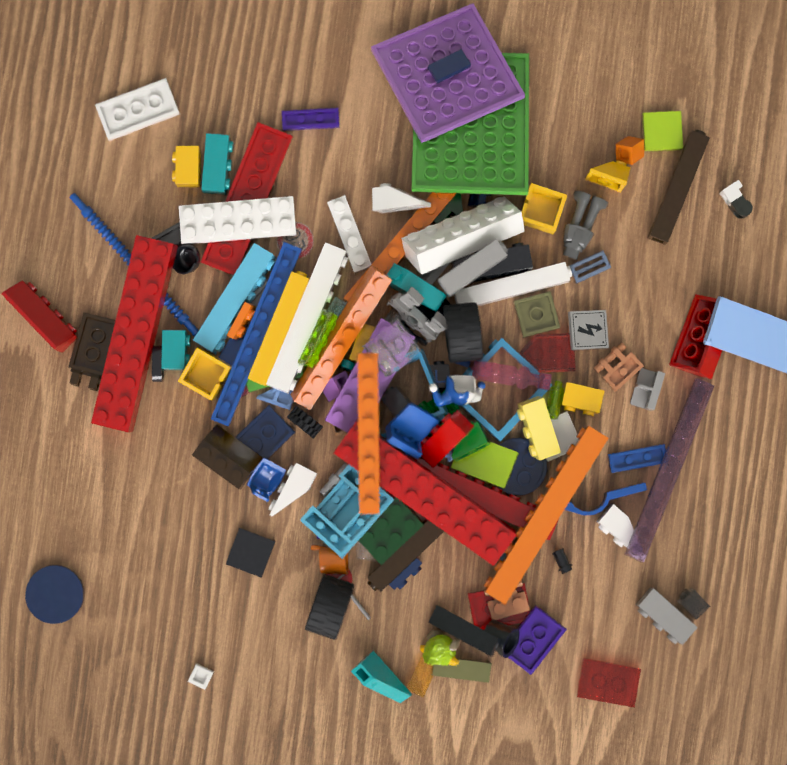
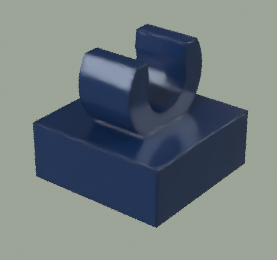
M470 194L468 206L475 208L478 205L486 204V196H491V194Z

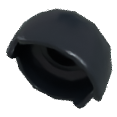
M190 244L178 246L173 269L183 275L194 272L200 265L198 249Z

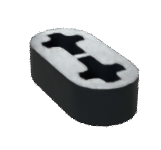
M153 346L152 381L163 382L164 370L161 369L162 346Z

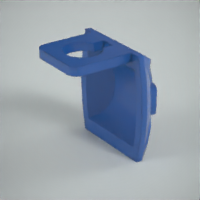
M264 457L252 472L247 486L250 487L252 494L268 502L270 500L269 496L281 483L286 469Z

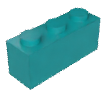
M206 133L201 189L203 193L226 195L227 190H230L231 179L228 178V171L232 170V160H229L230 152H233L234 141H231L229 135Z

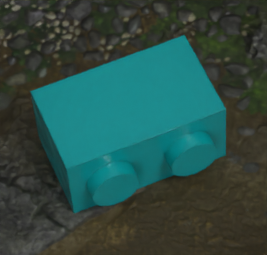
M162 330L161 369H185L191 359L190 354H187V347L191 346V336L188 335L187 331Z

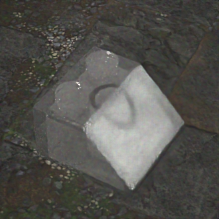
M399 319L363 345L367 353H378V367L385 377L401 369L421 351Z

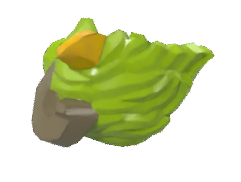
M432 630L426 637L428 640L426 645L420 646L424 663L448 666V664L455 666L459 664V660L455 656L460 640L457 638L452 640L449 636L443 635L442 632Z

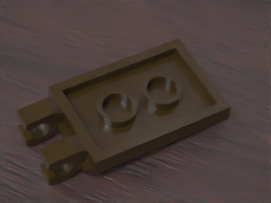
M83 313L68 366L71 369L70 372H72L71 385L79 387L82 375L90 376L88 388L98 392L116 320Z

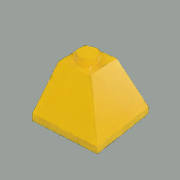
M611 161L591 168L585 180L621 192L627 184L631 167H628L622 161Z

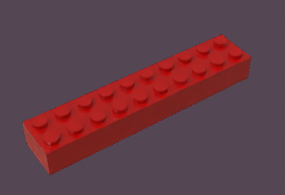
M136 235L91 420L92 424L124 432H133L152 356V349L178 248L175 244Z
M356 419L335 449L334 454L359 471L358 419ZM379 434V486L494 566L516 537V530L420 462L405 454L403 450L391 446L387 439Z

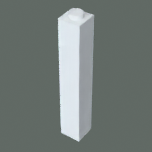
M566 262L463 288L456 292L454 297L456 304L476 302L478 306L568 283L570 277H572L570 266H566Z

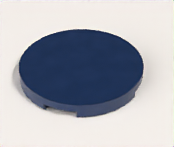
M512 438L502 442L500 446L516 451L519 454L506 488L497 487L512 495H525L533 492L545 479L547 473L546 458L539 461L531 456L528 446H530L528 439Z
M60 565L47 566L38 570L30 578L25 591L26 604L30 612L40 621L50 624L63 623L74 617L82 607L85 594L84 586L81 579L69 568Z

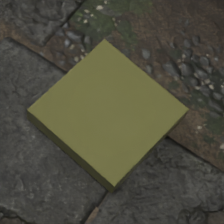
M551 291L513 301L523 338L560 329Z

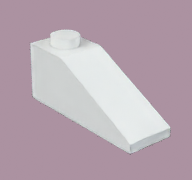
M388 183L372 188V211L389 213L431 207V203L401 189L391 187V184Z

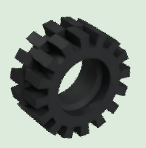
M297 405L287 416L290 421L313 439L323 428L321 424Z

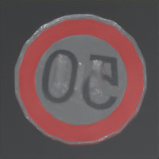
M296 222L297 235L277 237L276 242L279 251L284 242L301 248L302 251L299 259L307 256L313 249L314 237L308 226Z

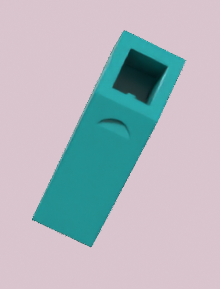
M374 651L365 656L351 670L365 687L399 703H402L412 695Z

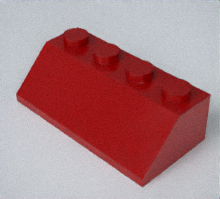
M22 280L3 291L1 295L54 350L63 353L76 340L77 335L75 333L77 330L70 323L66 324L62 320L64 316L57 309L53 311L50 308V301L45 296L40 297L36 293L38 289L31 282L27 284Z
M695 294L669 363L670 366L696 376L712 379L722 350L703 344L717 298Z

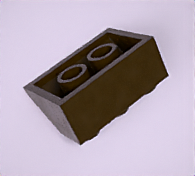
M216 425L207 434L192 454L193 457L237 489H242L254 469L263 459V457L219 425Z

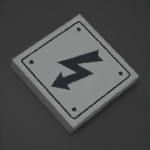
M606 310L568 312L571 350L609 348Z

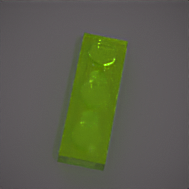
M322 312L297 363L313 368L319 359L322 348L327 343L331 330L336 325L337 315L331 312Z

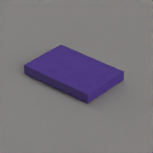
M535 605L517 628L519 630V642L514 652L508 658L532 675L567 629Z

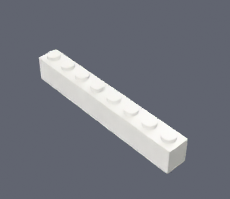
M325 242L266 383L267 386L289 394L290 390L294 391L298 381L295 380L297 373L302 372L305 365L302 362L305 355H309L312 348L310 341L312 337L316 338L320 328L317 327L319 320L323 321L327 312L324 309L327 302H331L334 292H332L333 286L338 285L340 281L341 267L345 268L348 257H346L347 252Z

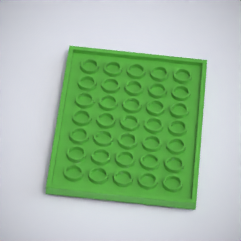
M502 53L525 94L524 99L423 143L420 142L413 129L412 192L528 195L529 54Z

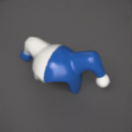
M449 375L446 380V390L443 394H439L437 391L438 387L434 383L429 386V389L438 407L451 403L467 405L481 400L482 391L486 384L482 381L478 382V388L476 389V379L474 376Z

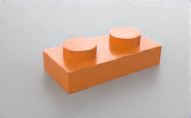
M244 302L227 334L228 337L238 340L244 336L247 330L245 327L248 321L252 320L257 306Z

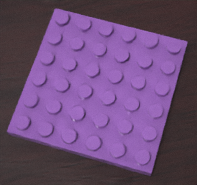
M473 3L371 46L375 59L421 143L525 98L522 88ZM462 49L471 63V67L437 84L428 70V65Z

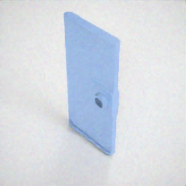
M718 296L703 344L787 374V321Z

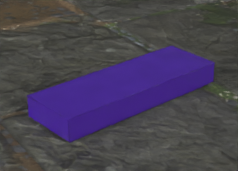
M338 108L282 111L283 131L340 128Z

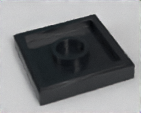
M239 528L226 565L262 578L276 541Z

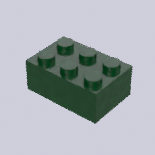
M395 497L393 502L358 541L382 565L424 525V522L408 505Z

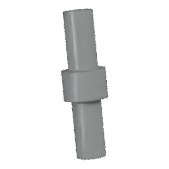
M344 463L335 474L333 473L328 478L329 481L319 492L326 496L341 480L339 475L348 465Z

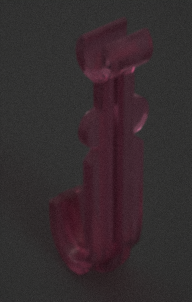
M476 360L474 361V366H472V376L477 380L509 386L516 383L519 389H525L528 385L537 386V389L549 391L551 374H532L526 366L521 367L518 371L515 366Z

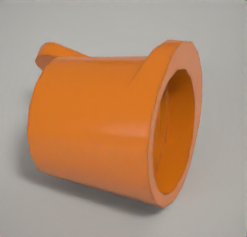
M311 545V550H319L321 574H348V553L342 559L330 547Z

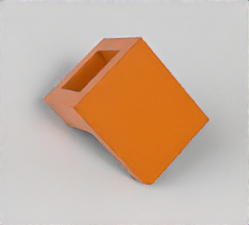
M627 136L616 143V161L633 165L644 157V139Z

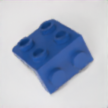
M409 403L385 427L387 442L391 446L403 450L408 456L418 459L422 455L421 441L439 424V419L414 403Z

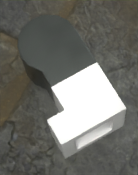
M737 180L719 194L737 218L743 219L752 212L753 206L750 201L745 200L739 190L742 184Z

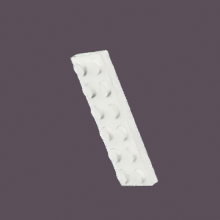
M293 196L179 206L182 245L297 235Z

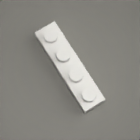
M345 195L328 201L329 209L354 274L368 269L371 266V262Z

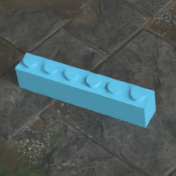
M255 243L252 245L193 341L215 355L217 352L222 351L227 334L244 302L252 303L256 296L255 291L265 283V276L268 271H272L276 262V257L272 253Z

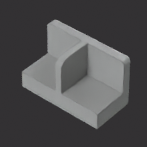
M641 368L630 404L650 411L655 410L665 373Z

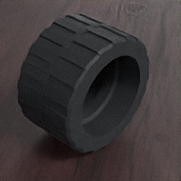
M477 303L444 305L443 313L447 325L445 336L449 362L482 360V332Z
M323 574L305 630L336 640L352 596L354 584Z

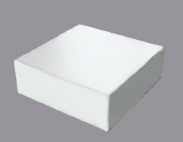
M196 663L188 682L205 690L214 671Z

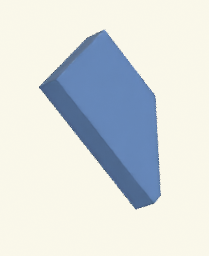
M272 388L256 398L288 410L291 409L293 399L290 395L292 390L287 394Z

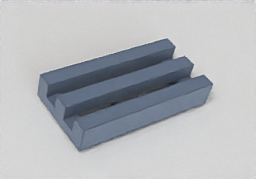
M603 250L570 265L577 284L610 269L611 265ZM602 256V260L575 271L574 268ZM603 263H605L606 265L587 275H584L580 278L578 277L579 274L588 271L598 265H601Z

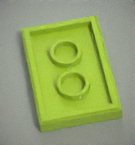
M490 442V445L457 462L454 460L451 468L505 489L519 453Z

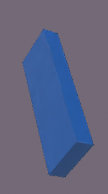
M665 444L607 454L611 473L668 463Z

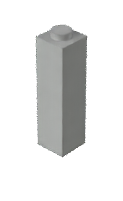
M497 239L438 279V283L447 296L451 297L503 261L508 256L506 246L503 242L499 243Z

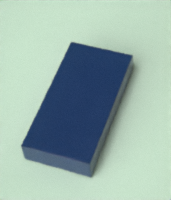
M462 49L428 65V70L438 84L470 68L471 63Z

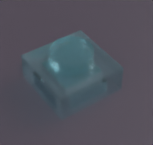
M335 297L326 314L337 320L347 303Z

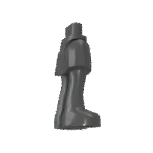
M575 190L573 198L577 201L571 223L565 224L563 240L565 249L563 255L577 260L579 253H582L594 236L591 230L597 214L600 210L606 209L608 202L593 196L583 227L579 226L591 195Z

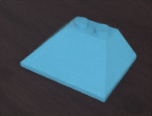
M348 465L339 475L341 480L317 507L312 505L300 519L303 524L342 559L394 500L379 486L380 514H359V471L351 465Z

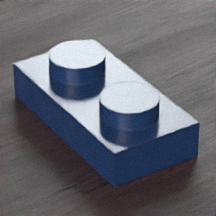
M416 558L389 584L393 590L396 588L400 590L408 582L406 579L411 574L415 576L422 569L420 567L422 562Z

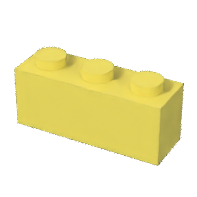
M537 396L518 403L519 409H517L519 419L523 420L525 427L522 429L525 438L529 439L530 446H528L531 456L540 461L561 453L544 398Z

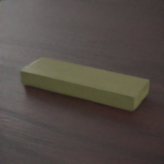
M458 659L459 664L455 666L449 664L448 666L432 665V676L489 683L492 663Z

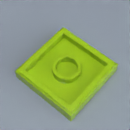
M681 111L646 112L642 114L644 151L683 149Z

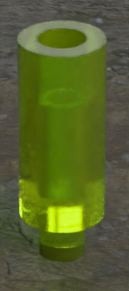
M555 381L554 386H551L546 406L550 419L554 420L559 417L564 393L562 388L563 382Z

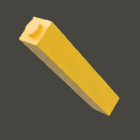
M291 271L249 373V380L267 387L266 383L310 280L307 278V274L301 271L296 273Z

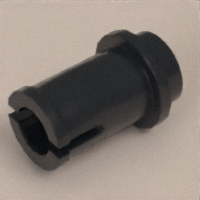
M563 548L552 553L558 564V571L564 574L573 570L572 564L569 563Z

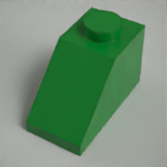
M471 421L474 427L454 447L452 458L456 462L490 445L479 422Z

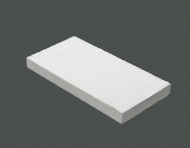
M166 78L95 104L109 141L180 114Z

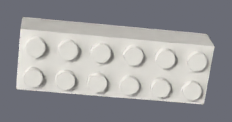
M503 196L489 203L478 205L469 211L461 212L452 218L444 219L435 225H429L418 232H412L401 239L406 258L423 274L479 251L496 239L500 242L525 232L522 212Z

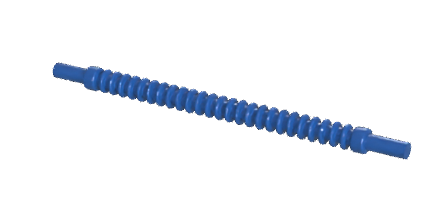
M73 193L69 198L82 211V216L88 218L87 221H91L92 226L95 225L94 229H98L99 234L102 233V238L105 237V241H109L110 246L113 245L112 249H116V253H120V258L123 257V261H127L129 266L132 254L129 253V249H125L126 246L121 245L122 241H118V237H114L115 234L111 233V229H107V225H103L104 221H100V217H96L97 214L93 213V209L90 206H86L76 193ZM166 293L164 306H167L166 309H170L171 314L174 313V318H178L177 321L180 325H184L195 337L199 330L189 320L190 317L183 313V309L180 310V306L175 305L176 301H172V297L169 298V294Z

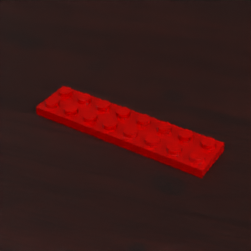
M257 122L225 202L269 198L293 136ZM252 239L210 242L207 244L201 263L234 276L244 260Z

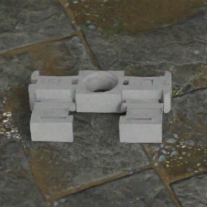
M410 287L408 292L403 295L397 293L391 296L387 305L395 308L401 314L400 318L413 330H418L427 339V343L436 340L440 332L447 329L446 318L439 312H436L431 321H429L414 306H419L424 297L413 287Z

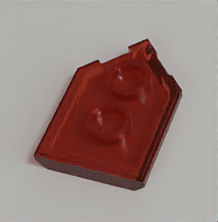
M569 333L536 334L519 352L539 373L576 371L575 350H571Z

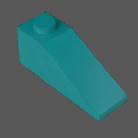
M395 263L387 273L392 279L389 285L392 289L405 294L410 287H413L424 297L421 304L434 311L438 310L447 296L417 275Z

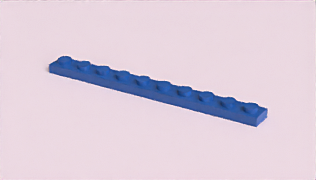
M286 242L283 243L211 416V420L228 427L230 426L249 380V373L291 271H294L301 254V248Z

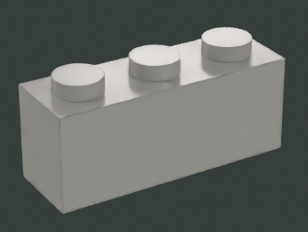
M650 587L635 604L639 607L637 611L645 618L649 616L654 621L652 625L659 631L665 630L668 633L666 637L674 644L678 642L683 645L698 628L654 588Z

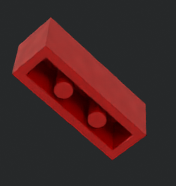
M458 410L453 415L448 413L442 420L444 424L442 426L438 424L430 432L432 434L431 438L427 435L421 441V457L432 468L474 427Z

